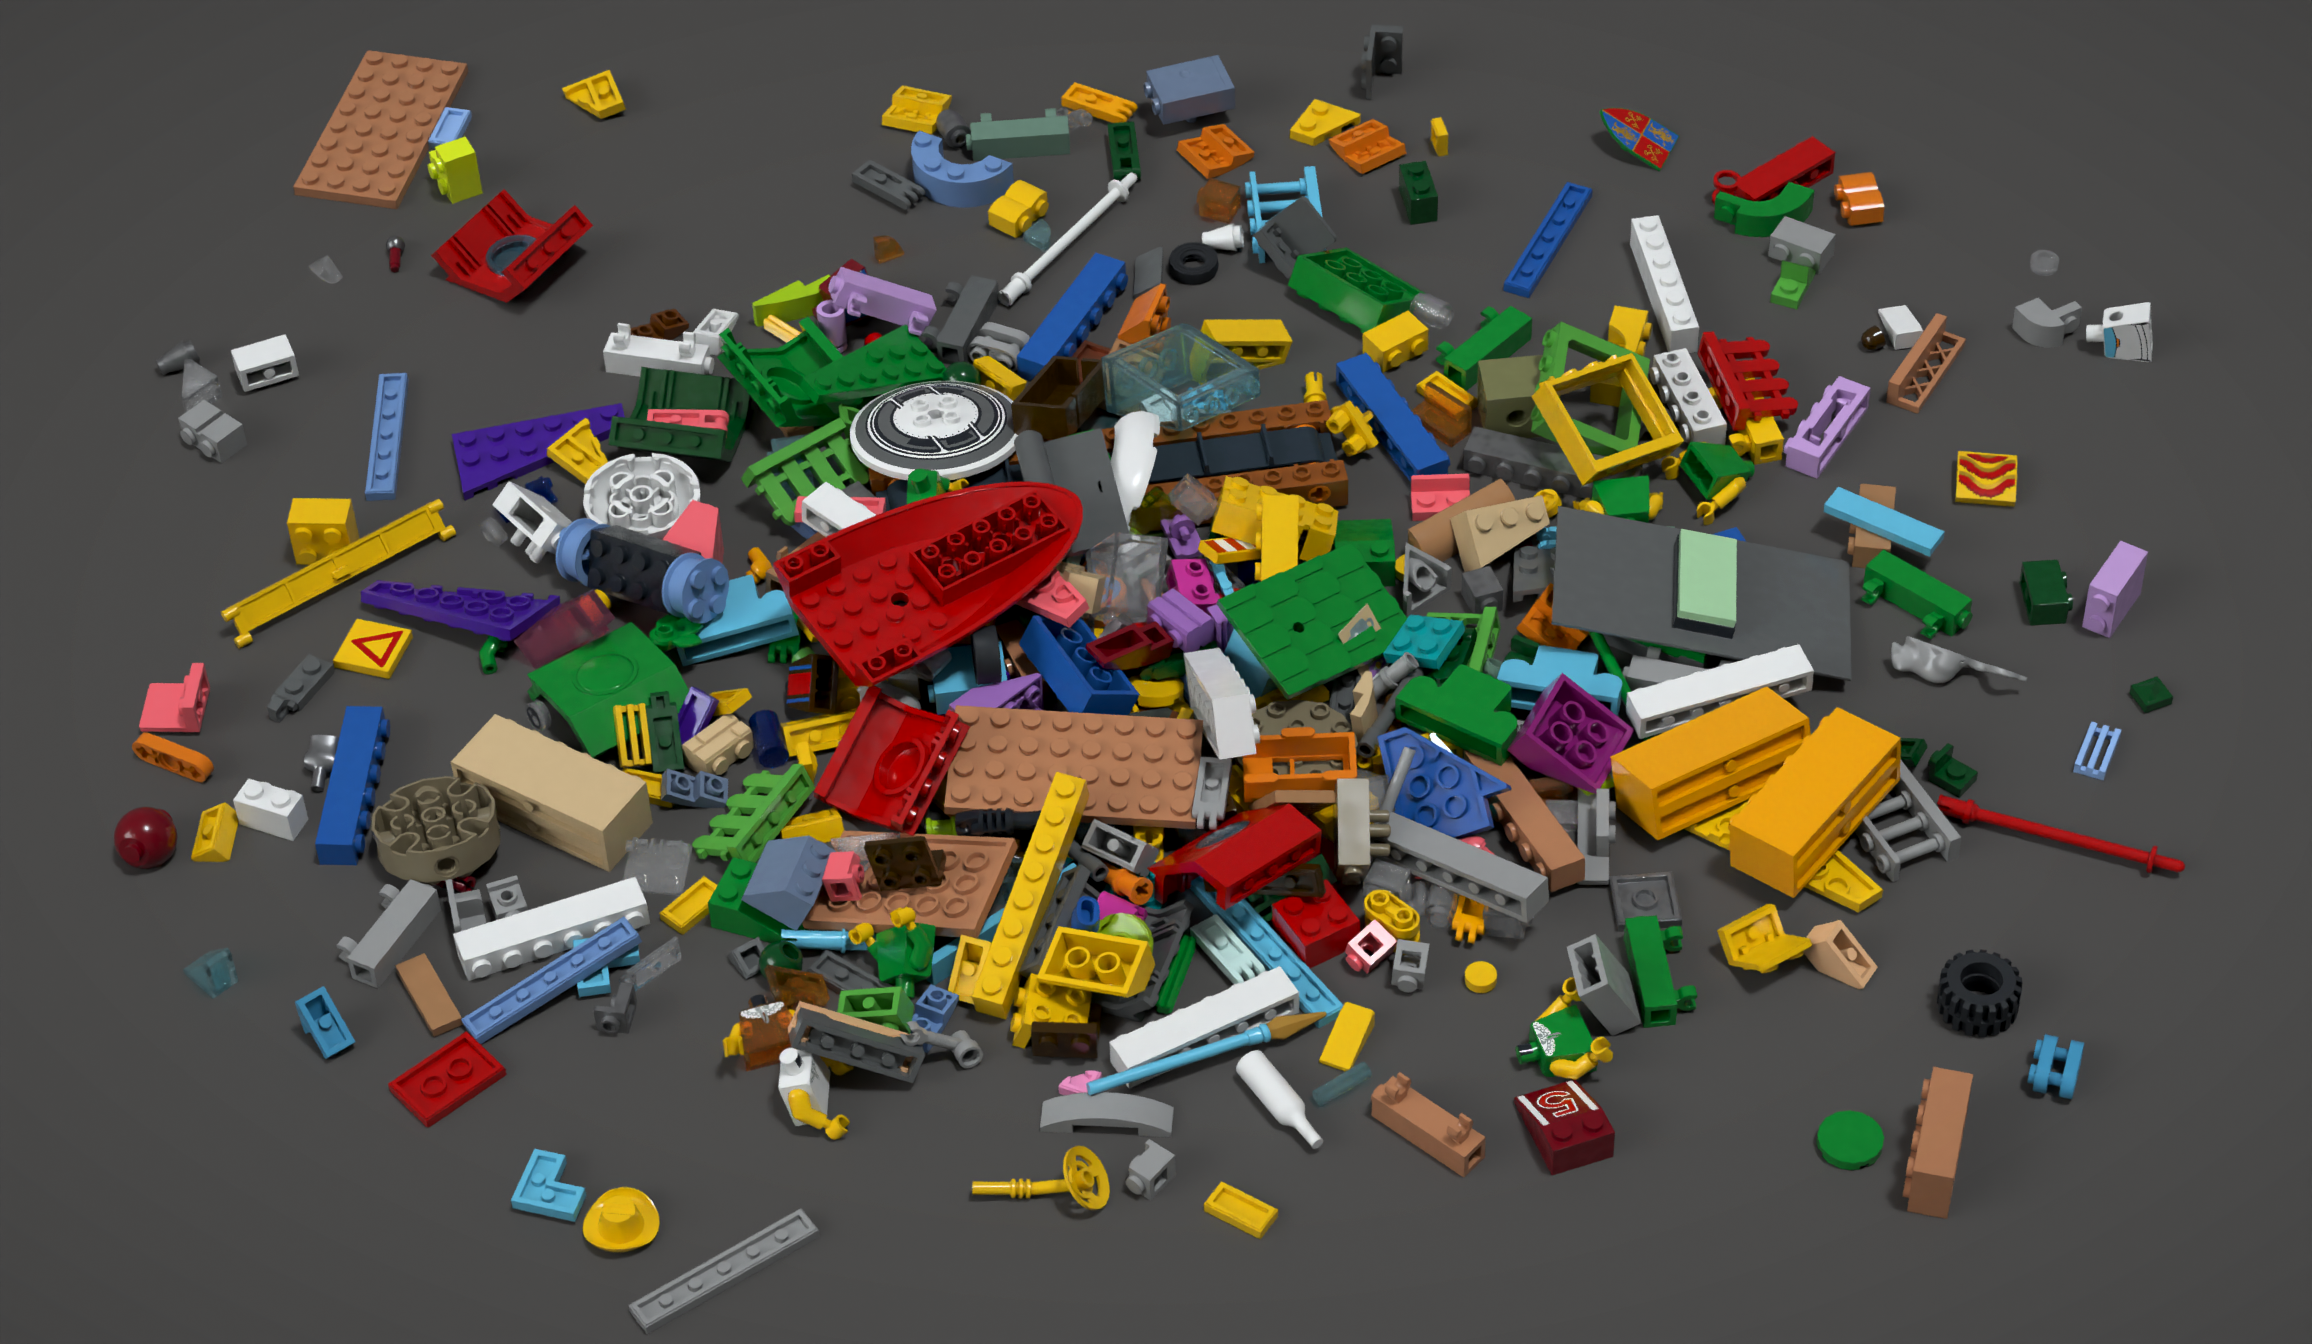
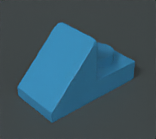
M324 986L295 1001L305 1034L311 1033L325 1059L356 1042Z

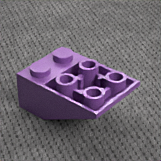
M1035 673L972 688L949 704V710L955 712L956 705L1044 711L1042 675Z

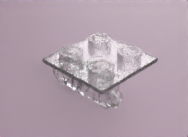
M633 837L632 840L626 841V852H629L623 880L636 877L642 893L681 895L685 887L693 846H690L689 843H684V840L665 841V839H661L660 844H657L656 838H652L649 843L648 839Z

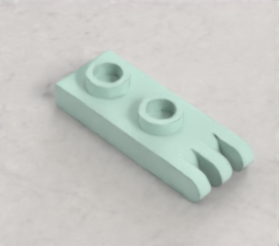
M1217 914L1190 928V936L1196 938V943L1234 985L1243 983V978L1246 981L1254 978L1253 971L1257 976L1266 971L1262 963Z

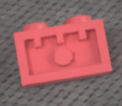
M1469 474L1411 476L1412 521H1424L1470 496Z

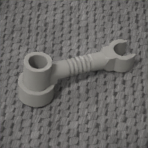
M909 1021L907 1024L913 1033L910 1035L900 1034L904 1043L908 1046L925 1043L951 1049L959 1064L964 1068L976 1066L983 1058V1052L978 1043L972 1040L964 1030L957 1031L952 1036L927 1031L919 1026L917 1022Z

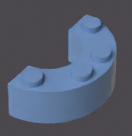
M918 131L912 141L911 155L915 184L925 190L927 198L939 204L960 208L983 206L995 202L999 197L1005 195L1006 191L1014 183L1013 163L990 155L982 161L973 164L961 165L951 163L944 159L942 138Z

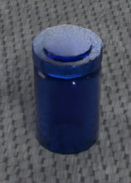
M761 710L754 713L748 723L752 731L760 764L766 768H776L783 765L789 758V752L778 715L771 710Z

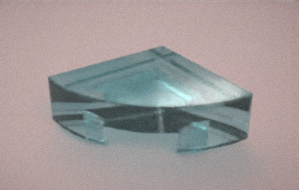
M1040 218L1023 233L1024 241L1044 251L1049 248L1051 229L1043 219Z

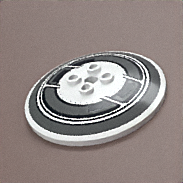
M930 381L900 387L870 401L857 413L850 428L851 447L862 463L872 470L889 477L908 480V475L915 469L935 470L939 472L940 476L949 480L969 477L1000 464L1014 453V440L1018 435L1014 433L1011 408L1013 400L995 389L962 381Z

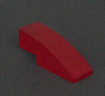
M1156 621L1141 628H1138L1133 623L1087 643L1085 649L1103 668L1113 670L1132 669L1153 664L1170 657L1174 640Z

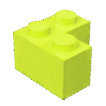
M466 137L436 146L435 150L429 152L431 163L427 164L430 176L433 180L437 179L441 194H446L452 204L483 194L476 152Z

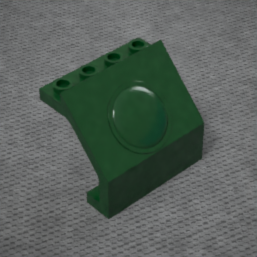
M641 367L635 408L630 418L612 416L608 445L621 449L731 462L753 410H750L752 397L735 378ZM648 409L724 410L729 414L728 431L648 421Z

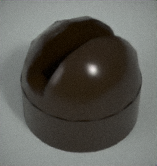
M1876 325L1863 332L1861 337L1862 344L1867 350H1877L1886 345L1885 337Z

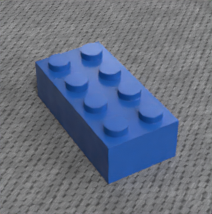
M1033 616L1019 645L1069 712L1130 714L1140 694L1122 670L1103 668L1085 649L1086 644L1096 640L1097 637L1084 620L1080 617L1069 628L1044 616Z

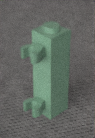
M1056 108L1045 109L1046 117L1001 121H992L991 113H980L981 122L970 123L971 134H966L967 150H972L973 161H981L988 155L999 159L1070 154L1068 116L1056 117Z

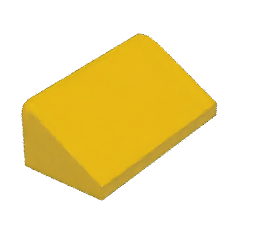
M984 356L975 359L973 362V366L980 372L981 385L995 389L1013 401L1024 390L1027 382L991 356Z
M226 802L202 812L191 855L193 861L226 862L230 860L239 821L236 811Z
M830 808L791 818L779 835L781 839L811 836L818 841L826 843L840 839L844 826L838 810Z

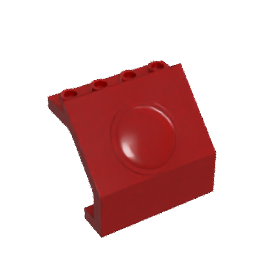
M875 685L869 686L814 790V798L856 819L914 836L970 726L960 722L959 714L949 709L945 716L908 706L882 693V689Z

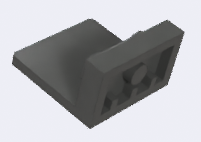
M1371 24L1370 35H1365L1364 51H1367V53L1362 52L1361 69H1364L1366 73H1362L1361 89H1366V99H1372L1375 73L1402 74L1403 26Z

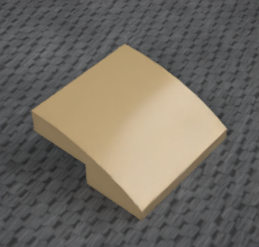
M1369 671L1364 673L1353 689L1355 707L1350 713L1352 732L1356 734L1357 743L1360 742L1367 729L1373 725L1378 717L1372 672Z

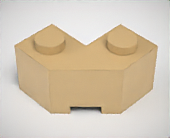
M1061 561L1056 567L1061 577L1066 582L1069 581L1088 603L1089 609L1081 617L1089 618V614L1092 615L1099 612L1106 576L1086 572L1084 566Z

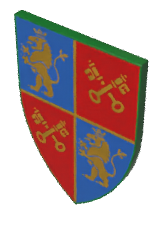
M1605 108L1600 110V115L1606 129L1620 145L1621 149L1628 151L1660 171L1679 135L1648 116L1630 109Z

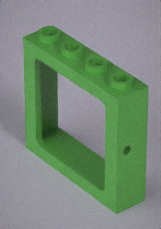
M1560 322L1551 330L1549 329L1543 337L1544 352L1539 362L1540 378L1535 392L1540 388L1539 383L1546 381L1550 376H1554L1556 379L1564 374L1568 348L1601 362H1605L1615 354L1617 357L1633 353L1646 377H1648L1650 359L1564 322ZM1623 387L1615 436L1572 419L1587 447L1593 454L1609 456L1638 446L1641 418ZM1535 404L1531 413V420H1533L1531 432L1558 443Z

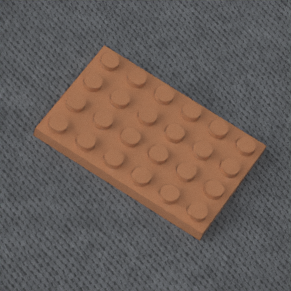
M843 831L834 850L836 852L854 851L860 857L859 864H862L864 868V881L859 885L862 898L857 901L831 902L823 883L815 903L803 920L802 925L804 929L842 931V928H844L846 931H850L861 923H869L872 925L874 933H880L895 927L890 918L892 911L898 908L910 907L915 911L916 919L914 922L934 925L935 936L960 937L965 935L978 938L1018 848L1015 838L934 834H914V836H910L905 833ZM924 836L930 850H944L947 859L941 885L880 891L865 853L864 844L866 841Z

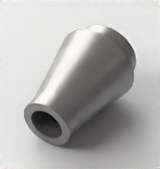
M189 340L185 343L181 341L165 355L157 359L156 362L162 374L165 375L170 372L195 366L194 363L200 361V358Z

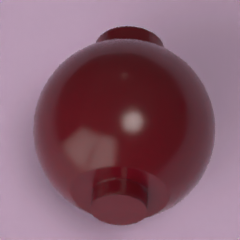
M139 807L126 813L118 822L114 832V845L119 856L127 864L139 869H151L162 865L172 856L177 845V830L172 817L165 810Z

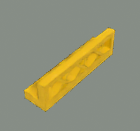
M858 707L837 711L836 715L823 714L781 723L780 729L784 735L788 757L797 755L796 745L800 742L808 741V746L813 752L837 747Z

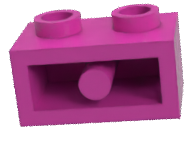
M1206 559L1171 560L1166 576L1168 590L1174 588L1205 613L1207 612V607L1217 604L1220 596L1214 591V575L1212 570L1209 571Z

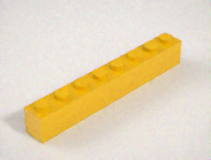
M1059 772L1055 773L972 994L977 1012L1005 1020L1008 1017L1023 976L1019 973L1020 968L1050 903L1089 798L1085 779Z

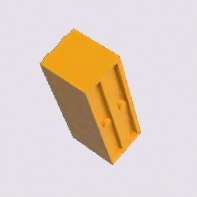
M1766 686L1610 756L1617 808L1656 840H1660L1748 800L1765 786L1771 774H1776L1785 759L1790 754L1793 755L1800 748L1804 738L1807 735L1811 736L1809 717Z
M1836 707L1829 716H1825L1821 720L1818 728L1811 736L1807 735L1804 738L1800 748L1793 755L1790 754L1785 759L1779 771L1768 777L1765 786L1757 794H1753L1749 798L1744 809L1739 814L1733 815L1728 824V830L1730 831V866L1795 898L1857 829L1863 819L1874 810L1900 781L1901 738Z

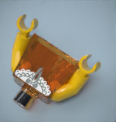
M761 994L750 998L748 1001L750 1008L739 1012L740 1022L733 1025L729 1037L723 1039L725 1058L729 1057V1055L737 1054L744 1056L746 1072L781 1063L779 1057L782 1051L792 1048L788 1027L795 1013V1010L787 1008L785 1002L779 1000L768 1003L766 996Z

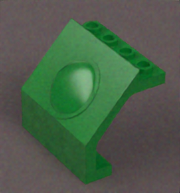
M808 316L799 321L802 333L778 348L746 349L741 342L736 343L729 328L719 334L723 343L720 349L723 353L717 356V358L777 427L825 426L840 418L838 406L841 403L861 410L870 401L874 400V396L815 405L800 388L802 379L805 376L844 357Z
M632 622L527 674L533 684L527 691L532 701L539 699L542 695L569 723L583 748L581 753H587L594 759L617 748L613 707L615 705L626 706L628 704L638 705L645 703L646 707L651 705L650 693L669 691L670 702H676L677 713H679L689 692L676 665ZM634 712L637 737H639L640 731L637 712ZM622 713L625 742L627 743L630 741L627 713Z

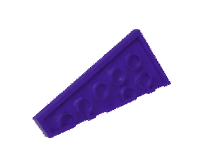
M622 403L452 434L464 500L473 498L474 492L485 487L488 491L498 487L497 482L506 478L516 479L555 462L547 456V448L584 418L589 420L590 429L599 442L609 439L612 416L625 418Z

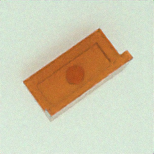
M1428 382L1425 385V400L1411 411L1414 415L1417 414L1420 417L1422 425L1428 433L1431 432L1434 437L1453 447L1471 433L1472 408L1432 382Z

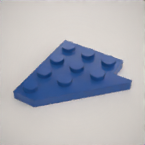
M1407 727L1377 736L1388 786L1404 746L1416 751L1394 806L1396 814L1455 839L1468 837L1494 828L1487 798L1511 791L1510 785Z

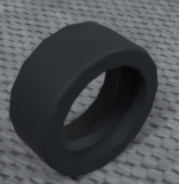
M995 625L983 626L970 634L974 674L978 685L998 683L1002 680Z

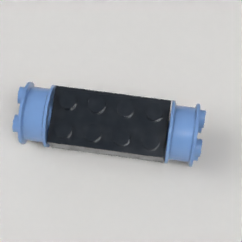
M588 518L573 521L566 528L562 529L559 534L560 538L556 548V565L559 573L569 581L580 582L588 588L598 589L606 594L669 615L686 617L688 620L699 624L712 620L725 609L729 591L728 571L720 561L712 558L705 559L699 551L618 525L598 524Z

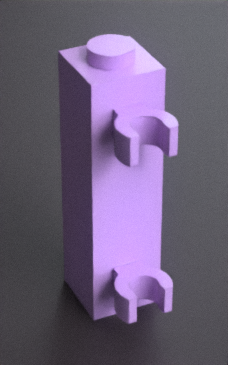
M840 267L837 275L831 278L828 287L833 304L846 308L848 314L860 317L861 313L901 326L907 325L909 333L921 336L925 327L929 326L937 311L933 297L930 294Z

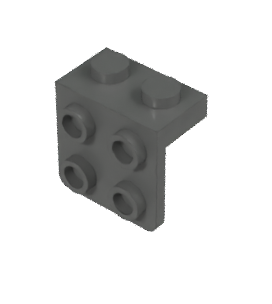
M1300 197L1269 219L1253 235L1259 246L1267 252L1277 269L1287 279L1291 277L1298 255L1321 252L1337 239L1336 234L1306 197Z

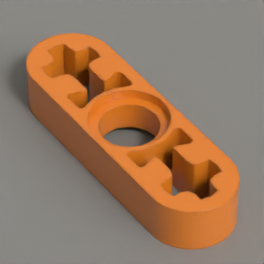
M147 732L142 733L132 744L134 753L143 761L196 782H204L214 771L213 763L202 753Z

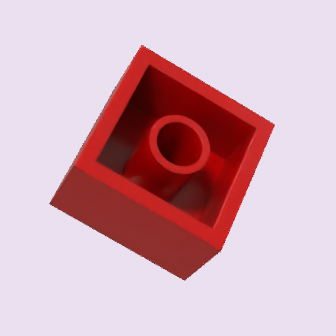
M1327 879L1323 880L1326 892L1322 898L1289 896L1272 904V929L1309 968H1313L1345 953L1347 944L1360 933V920Z

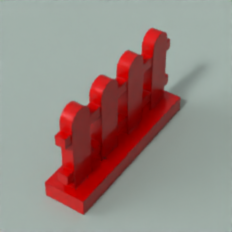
M1714 331L1703 332L1697 354L1733 431L1744 430L1748 418H1753L1754 421H1761L1762 417L1781 416L1782 419H1789L1790 415L1796 413L1798 408L1797 400L1792 397H1782L1787 393L1788 381L1783 378L1772 377L1777 375L1779 363L1774 359L1763 358L1768 355L1770 350V344L1767 341L1754 340L1753 337H1746L1745 341L1727 342L1726 339H1719L1718 341ZM1753 358V360H1740V361H1736V359ZM1762 377V379L1745 380V378ZM1770 396H1771V398H1766V399H1754V398H1756V397H1770Z

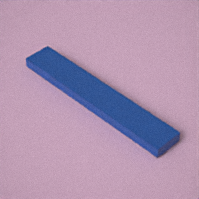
M1570 182L1565 184L1504 282L1503 291L1526 298L1531 297L1592 198L1593 189Z

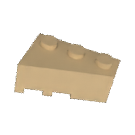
M1543 495L1467 510L1450 518L1464 572L1484 567L1550 524Z

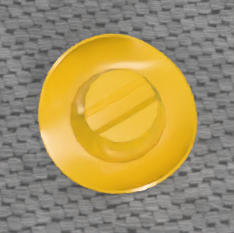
M630 1187L614 1188L600 1196L589 1209L583 1222V1234L587 1241L599 1249L616 1253L628 1252L640 1248L654 1239L659 1229V1215L651 1199L642 1191Z

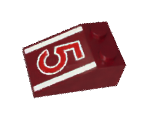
M1570 1080L1514 1097V1103L1552 1176L1614 1156L1615 1131L1602 1107L1576 1080Z

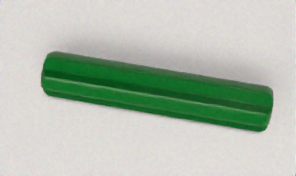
M1185 934L1180 939V949L1172 958L1168 968L1170 970L1169 975L1161 986L1158 994L1159 999L1155 1004V1009L1158 1013L1168 1015L1174 1008L1197 946V940L1193 936Z

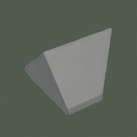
M1407 542L1405 546L1403 613L1406 617L1450 590L1452 568L1449 565Z

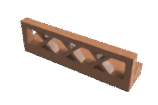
M1935 314L1889 380L1886 403L1916 414L1920 412L1966 344L1965 338L1945 331L1947 316ZM1944 341L1955 346L1954 348L1942 350L1940 343ZM1930 360H1941L1942 365L1930 367L1928 364ZM1929 377L1930 382L1918 384L1916 378ZM1914 393L1918 396L1916 402L1903 398L1904 395Z

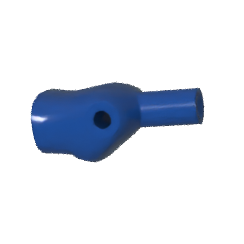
M1083 896L1073 909L1071 928L1097 933L1100 924L1099 903L1095 898Z

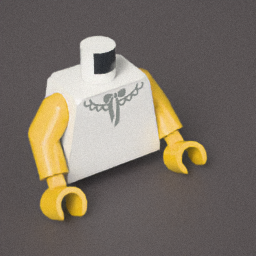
M788 1048L782 1051L779 1057L781 1062L779 1091L795 1126L808 1124L819 1130L823 1127L828 1137L833 1140L840 1139L848 1133L845 1127L850 1124V1121L844 1115H838L833 1120L827 1119L830 1070L828 1067L830 1066L836 1075H843L854 1067L799 1049Z

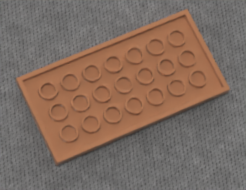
M367 50L293 187L295 195L398 209L429 149L428 140L445 107H451L468 74L467 64Z
M956 705L955 713L959 714V721L970 726L948 769L944 814L956 815V813L978 809L988 811V808H993V811H996L997 808H1002V810L1011 808L1014 809V812L1042 810L1055 773L1059 772L1085 779L1087 782L1089 798L1080 820L1082 823H1092L1096 819L1105 824L1182 829L1196 828V819L1192 818V808L1201 758L1203 720Z

